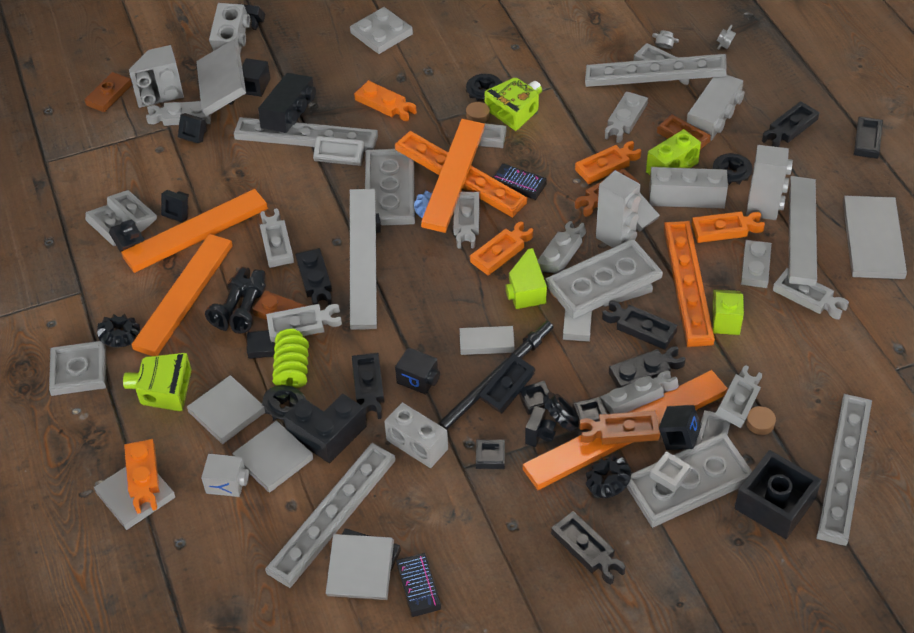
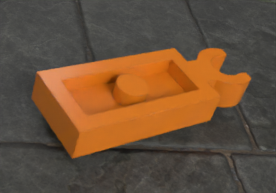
M369 80L354 93L356 101L390 117L398 114L401 120L409 121L408 112L416 114V105L406 102L404 96Z
M633 141L625 143L621 149L614 145L576 162L575 170L589 185L609 176L615 170L619 171L629 167L630 161H636L641 158V149L632 151L634 150Z
M741 211L693 217L691 225L697 243L747 237L748 231L761 233L764 231L765 223L760 222V212H753L744 217Z
M522 221L514 226L512 232L504 229L471 254L470 263L489 276L524 249V242H528L533 238V229L530 228L528 231L522 232L524 230V222Z
M149 439L124 444L128 492L131 498L134 497V508L137 514L141 513V505L145 502H150L154 511L157 509V501L153 493L160 492L154 441Z

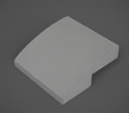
M127 190L107 197V205L86 212L85 220L108 242L116 246L109 234L111 227L132 219L138 230L142 232L157 219V215Z

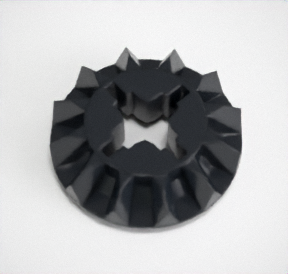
M478 74L468 80L466 92L470 98H475L479 102L480 100H485L486 89L493 88L501 84L502 81L492 74Z
M734 153L723 154L713 162V169L727 170L729 185L731 182H736L740 185L742 180L748 181L749 176L752 175V164L742 155Z
M113 314L112 318L104 317L103 321L98 323L97 326L99 340L111 347L129 346L140 333V324L136 323L135 318H127L125 314L121 317H117L115 314Z
M278 385L265 392L262 406L265 408V414L272 415L273 421L279 418L283 419L285 423L284 415L302 398L306 399V397L300 390L292 386ZM289 400V406L280 408V404L283 405Z
M549 392L543 398L545 408L562 428L572 432L579 427L576 412L562 396Z
M613 454L607 459L601 457V461L597 464L591 463V471L586 472V485L593 495L600 498H610L618 495L627 487L631 479L629 465L623 458H617ZM608 471H611L613 475H609L604 480L602 475H607Z

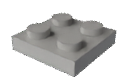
M385 7L350 26L351 34L378 54L413 34V28Z

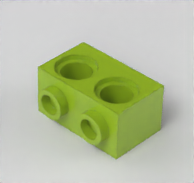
M683 129L648 151L646 173L651 174V167L691 168L695 166L699 161L701 142Z

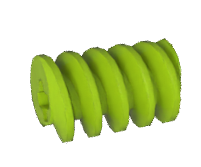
M285 329L275 336L272 382L276 386L287 385L301 388L307 383L309 343L298 330Z

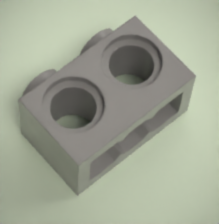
M218 3L209 38L213 51L235 39L239 44L241 52L242 46H245L246 27L250 26V15L247 14L244 5Z
M403 402L384 421L387 441L429 468H432L448 450L447 430Z

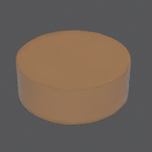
M473 102L466 108L467 120L484 123L490 117L489 106L483 102Z
M763 406L752 408L746 419L747 428L757 435H766L772 432L776 422V416L773 411Z

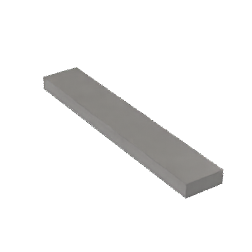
M726 54L591 64L586 66L585 84L586 87L724 77L726 76L727 58Z
M242 117L239 118L234 131V138L236 140L315 147L317 136L364 140V152L366 150H374L378 138L377 130L295 123L287 133L260 128L259 119Z
M790 176L789 283L816 286V179Z
M350 189V330L377 329L375 189Z
M848 394L843 395L816 539L847 546L872 404L870 399Z
M371 443L265 568L266 574L291 588L331 540L333 534H336L393 465L395 455Z

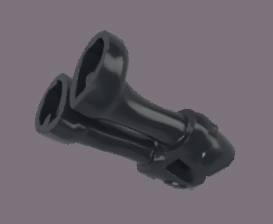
M241 267L228 282L230 291L223 305L214 303L207 307L205 317L208 322L223 331H227L230 325L234 333L248 332L254 322L253 316L250 313L252 305L256 298L261 297L266 287L265 271L255 269L250 276V269ZM244 297L240 308H236L240 298Z

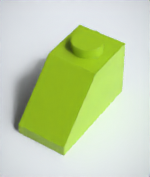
M533 248L528 249L510 271L509 284L505 286L508 300H513L515 309L546 304L547 286Z
M713 289V333L740 335L744 316L743 293L740 291Z

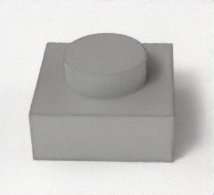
M666 451L650 471V478L675 492L691 472V465Z

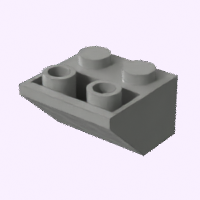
M171 45L147 50L129 69L139 108L184 98Z

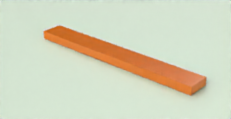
M710 370L680 385L677 389L664 393V397L629 412L656 410L658 425H660L667 406L694 405L695 409L698 410L723 397L728 388ZM580 435L524 463L523 471L536 489L540 490L631 443L602 445L601 438H596L590 443L581 442Z

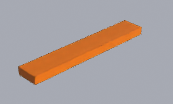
M461 119L422 218V228L446 233L483 135L484 123Z
M409 131L395 143L396 151L440 175L448 154L447 151L412 131ZM470 167L462 188L465 191L479 192V199L512 218L527 204V197L477 168Z
M253 189L122 251V256L133 273H136L206 239L209 234L215 235L261 213V211L267 210V203L257 190Z
M690 221L664 222V232L687 347L712 346L715 339Z
M212 234L207 236L133 341V350L150 356L159 355L233 247L232 240Z

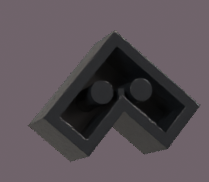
M343 393L325 411L302 398L284 415L287 431L308 450L329 464L367 427L364 407Z

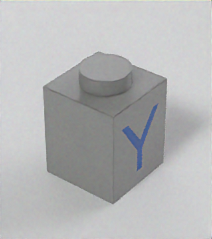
M208 454L201 477L206 494L240 497L242 487L248 483L249 470L245 469L242 457Z

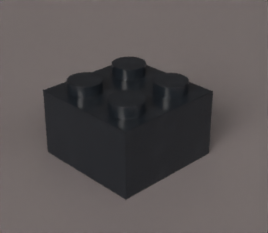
M769 450L739 488L734 509L782 538L787 539L816 500L822 479Z

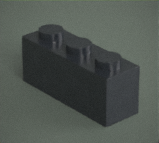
M286 73L258 108L260 128L287 133L292 125H295L298 117L305 112L308 104L315 98L316 88L313 87V77Z

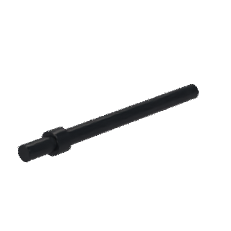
M545 321L535 332L531 331L525 336L523 343L438 422V425L446 430L450 428L480 399L479 394L513 354L522 359L530 350L534 351L542 344V339L554 328L552 323Z

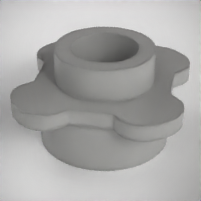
M730 25L728 30L723 29L716 40L720 43L717 48L718 50L721 46L728 49L736 33L731 31L732 25Z
M662 30L660 34H652V37L656 38L655 45L660 48L672 49L674 43H679V39L674 38L672 32Z

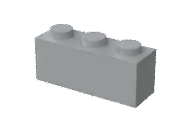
M729 75L713 77L688 112L687 123L711 135L710 141H712L717 133L722 132L726 119L732 117L736 104H741L745 91H742L743 80Z
M757 145L746 216L753 212H760L762 219L777 220L778 210L783 211L785 196L782 193H787L789 178L785 176L791 175L793 159H788L789 148Z
M651 167L649 184V204L651 206L725 209L728 190L727 170Z
M616 170L599 184L596 238L612 248L631 239L636 240V226L639 219L638 205L641 200L639 196L640 184Z

